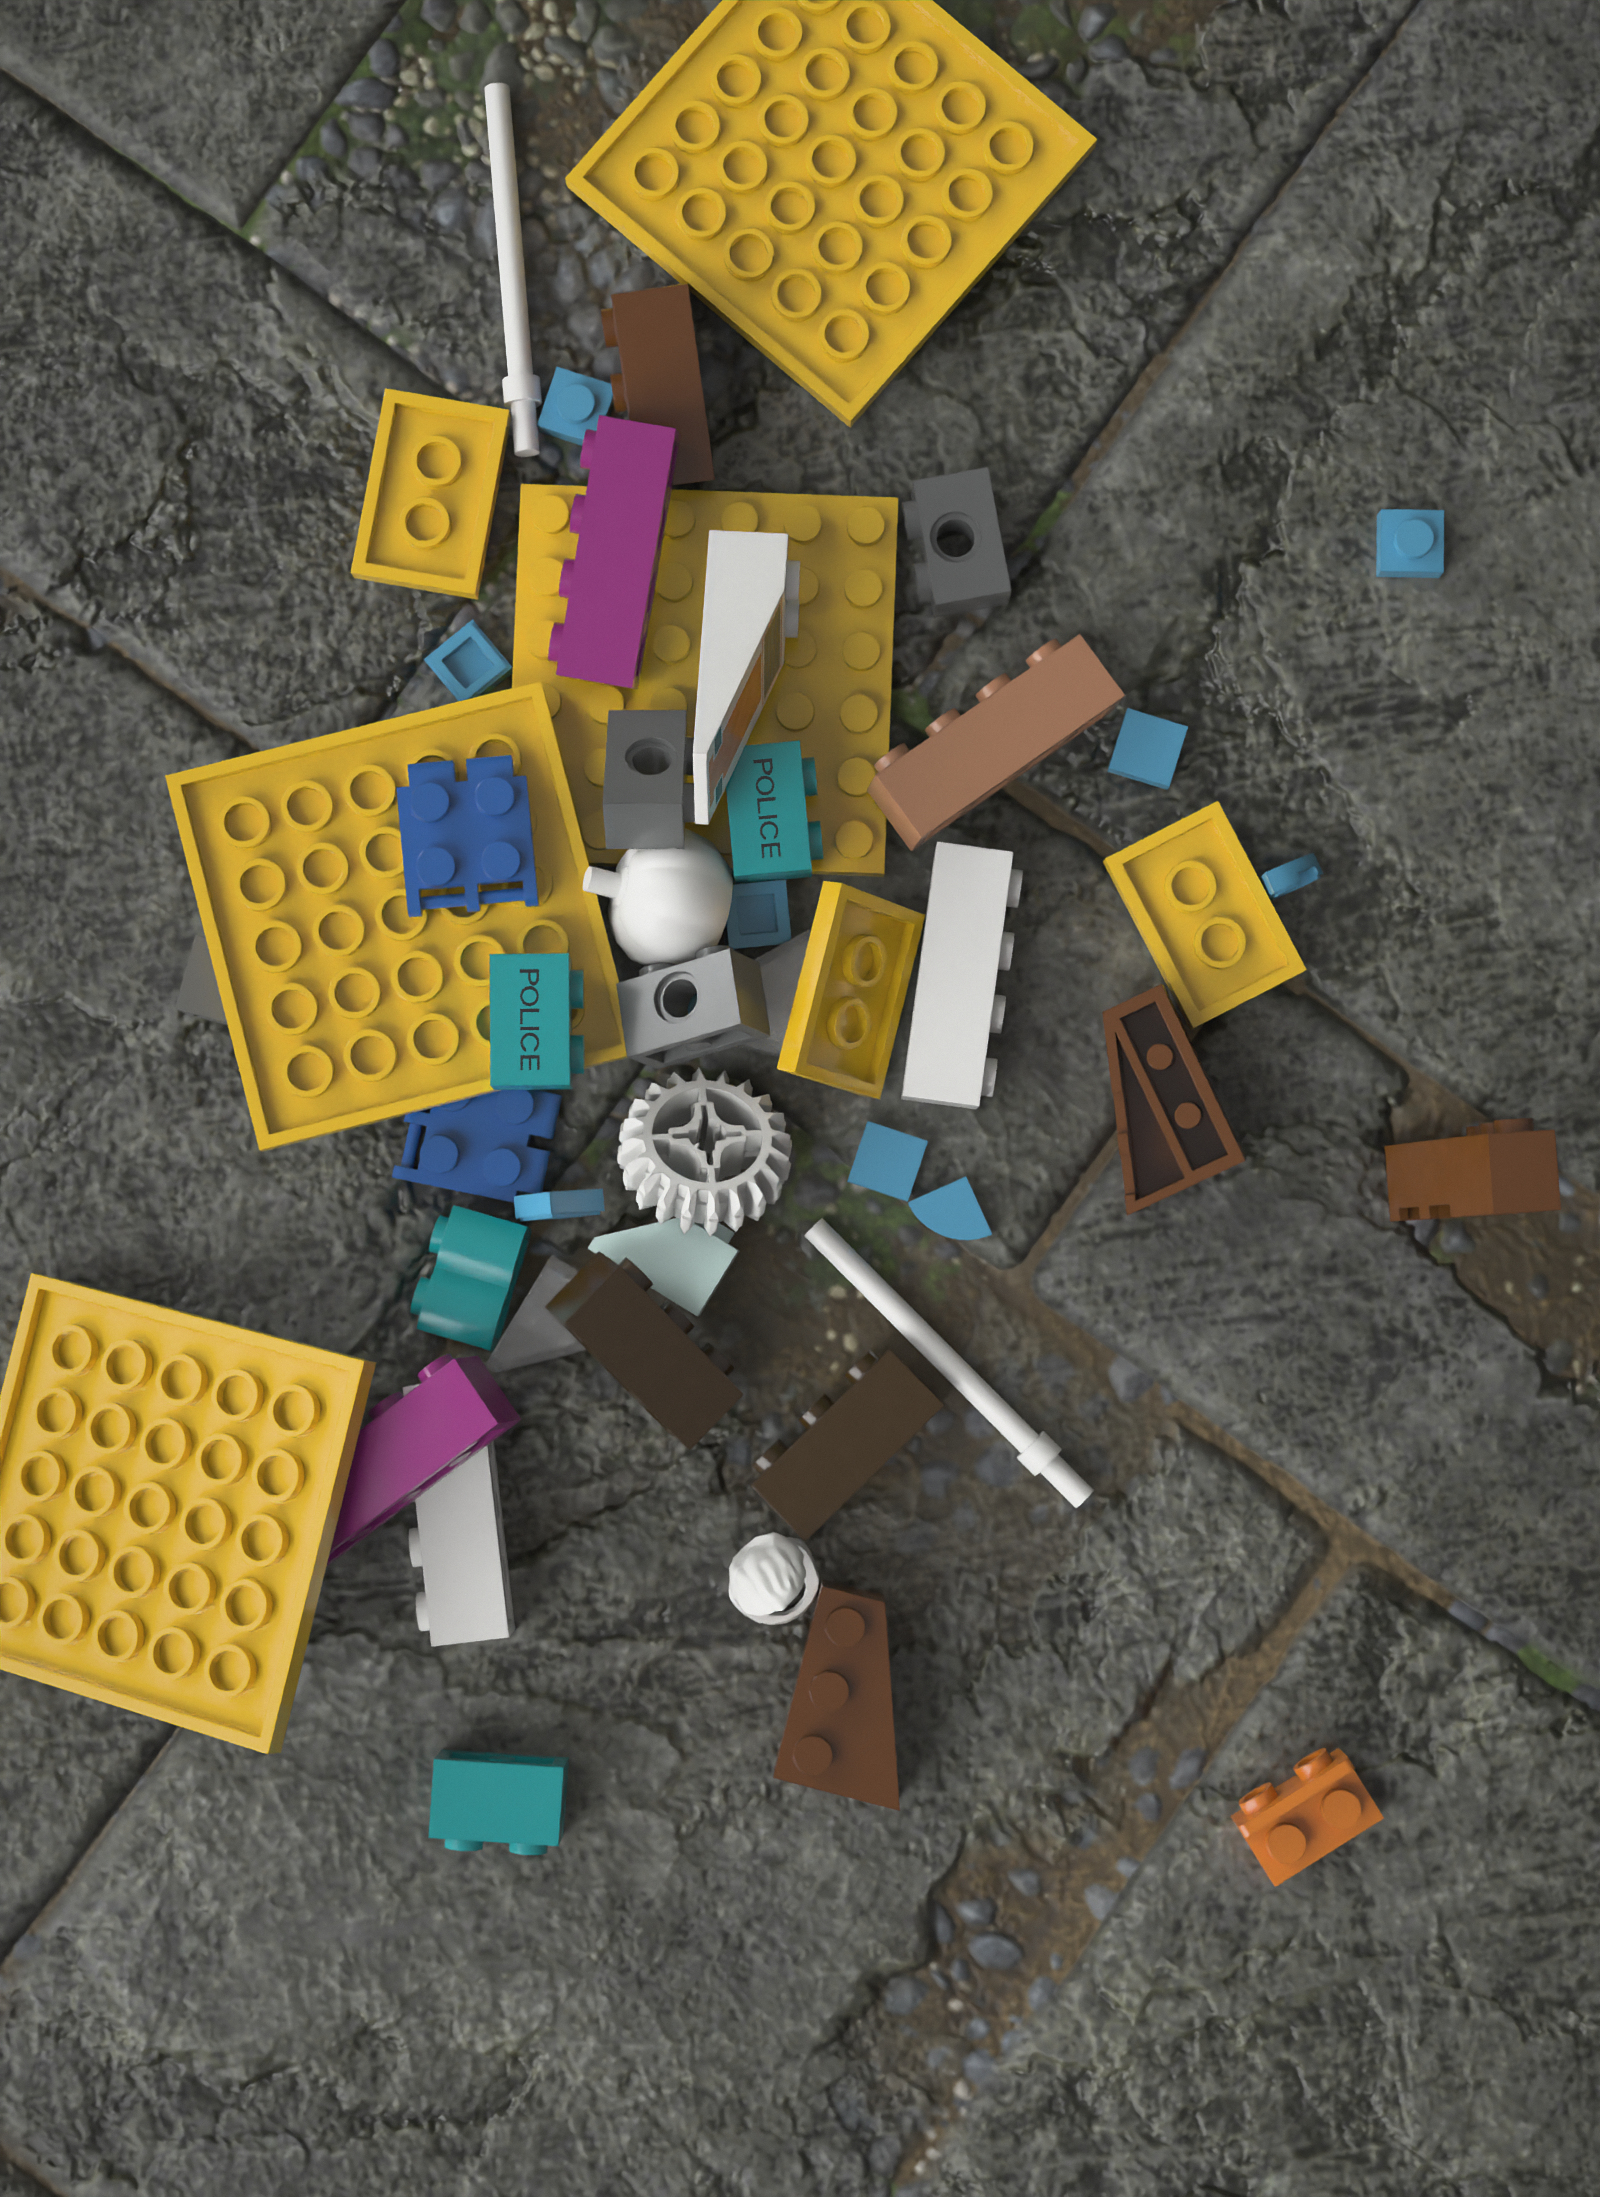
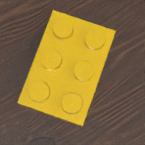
M385 388L351 568V574L354 578L478 600L512 418L510 410Z
M1219 801L1104 859L1103 863L1190 1030L1307 970Z
M823 881L777 1065L778 1070L860 1096L880 1099L926 915L843 883Z

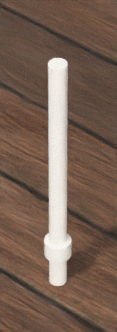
M492 83L485 87L508 368V376L502 380L504 406L511 409L514 454L519 457H530L540 453L536 407L542 404L540 377L533 375L510 88L509 85L504 83Z
M823 1218L804 1235L1020 1452L1017 1459L1034 1476L1041 1473L1075 1508L1080 1506L1094 1490L1058 1455L1062 1449L1044 1431L1037 1434Z

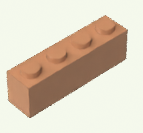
M1080 634L1063 646H1061L1056 638L1049 641L1026 659V663L1030 667L1027 671L1013 680L1006 673L998 676L975 695L980 702L963 715H960L956 708L947 711L925 729L929 738L911 751L905 743H902L874 764L878 773L870 783L867 792L911 852L1110 714L1123 699L1125 694Z

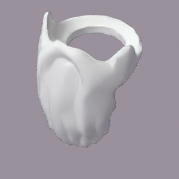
M775 1532L760 1535L751 1540L733 1557L729 1567L730 1600L745 1616L758 1623L768 1625L783 1624L802 1616L813 1604L819 1590L820 1576L812 1553L805 1542L801 1539L785 1537ZM805 1582L806 1588L803 1598L795 1607L785 1612H775L784 1610L798 1596Z

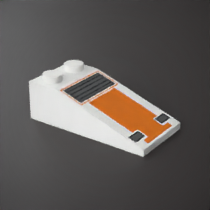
M709 530L693 744L695 824H709L784 664L785 637L798 638L800 561L788 560V534Z

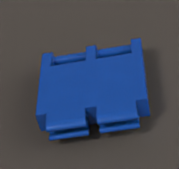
M512 755L466 759L468 781L456 782L455 763L453 760L408 764L409 786L396 787L409 918L422 917L423 910L460 906H466L467 912L481 911V904L525 901L526 907L539 906L528 779L526 776L514 777ZM523 881V888L479 892V885ZM464 887L465 893L421 897L422 890Z
M541 1089L500 1090L431 1108L430 1114L425 1113L426 1110L407 1114L404 1117V1122L410 1124L401 1166L394 1165L392 1178L513 1203L514 1196H519L520 1191L532 1194L542 1193L550 1152L529 1147L531 1135L553 1139L562 1096L543 1092ZM422 1126H426L424 1142L420 1149L418 1170L413 1167Z

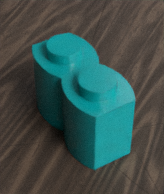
M455 1205L449 1217L440 1215L436 1221L429 1245V1252L438 1254L431 1279L423 1276L420 1278L412 1299L410 1312L419 1316L416 1329L490 1351H496L527 1252L532 1228Z

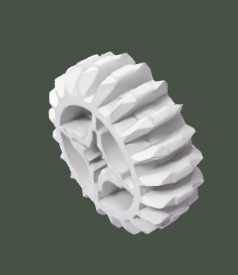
M700 1068L692 1075V1081L685 1082L673 1072L667 1080V1088L651 1083L649 1089L646 1090L645 1100L634 1099V1103L629 1108L628 1119H625L624 1123L621 1124L619 1134L621 1145L618 1147L617 1162L620 1164V1168L624 1169L623 1182L626 1190L637 1191L636 1202L639 1205V1210L657 1205L656 1218L659 1225L674 1216L680 1219V1228L684 1234L690 1230L693 1223H704V1228L711 1237L717 1231L718 1222L724 1221L731 1229L737 1232L739 1227L743 1225L744 1215L758 1221L765 1212L766 1203L775 1204V1201L780 1197L784 1180L788 1179L791 1167L789 1157L792 1141L790 1140V1135L784 1133L786 1126L784 1113L771 1112L772 1102L770 1101L769 1094L752 1098L753 1088L749 1079L737 1087L729 1085V1077L725 1070L717 1077L716 1081L706 1080ZM699 1138L703 1142V1151L699 1149ZM706 1152L710 1154V1165L707 1163ZM741 1169H747L745 1172L740 1174ZM738 1175L732 1179L719 1182L724 1177Z

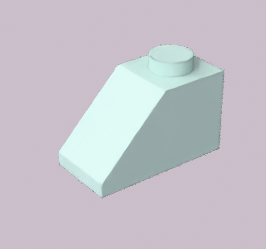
M679 1218L667 1220L661 1225L657 1222L594 1237L588 1247L594 1253L600 1251L617 1264L627 1257L653 1282L652 1289L696 1316H700L739 1253L738 1249L728 1244L734 1232L718 1223L717 1231L711 1237L705 1230L704 1223H693L690 1230L684 1234L680 1228Z

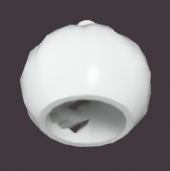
M685 829L684 849H628L620 859L616 872L589 866L583 879V891L609 897L608 916L612 935L631 960L644 966L657 963L678 965L694 960L695 953L703 948L717 946L725 928L732 901L733 878L729 865L713 842L689 829Z

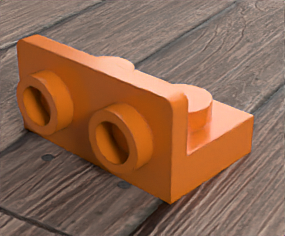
M1322 1748L1305 1756L1294 1765L1295 1776L1276 1788L1269 1782L1253 1789L1239 1800L1238 1804L1241 1810L1230 1816L1275 1887L1384 1819L1354 1771L1355 1767L1349 1757L1339 1748L1331 1753H1328L1326 1748Z

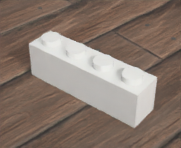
M937 842L901 1095L903 1100L977 1109L980 1105L981 1095L993 1096L997 1059L986 1058L989 1032L1001 1034L1006 996L994 994L998 969L1009 971L1014 944V933L1003 932L1006 907L1018 908L1023 870L1011 869L1013 852L944 842Z
M420 1384L403 1387V1395H407ZM492 1441L413 1501L416 1503L418 1528L409 1529V1551L413 1567L423 1566L425 1592L416 1593V1614L419 1630L430 1631L431 1647L508 1638L515 1631L494 1441Z

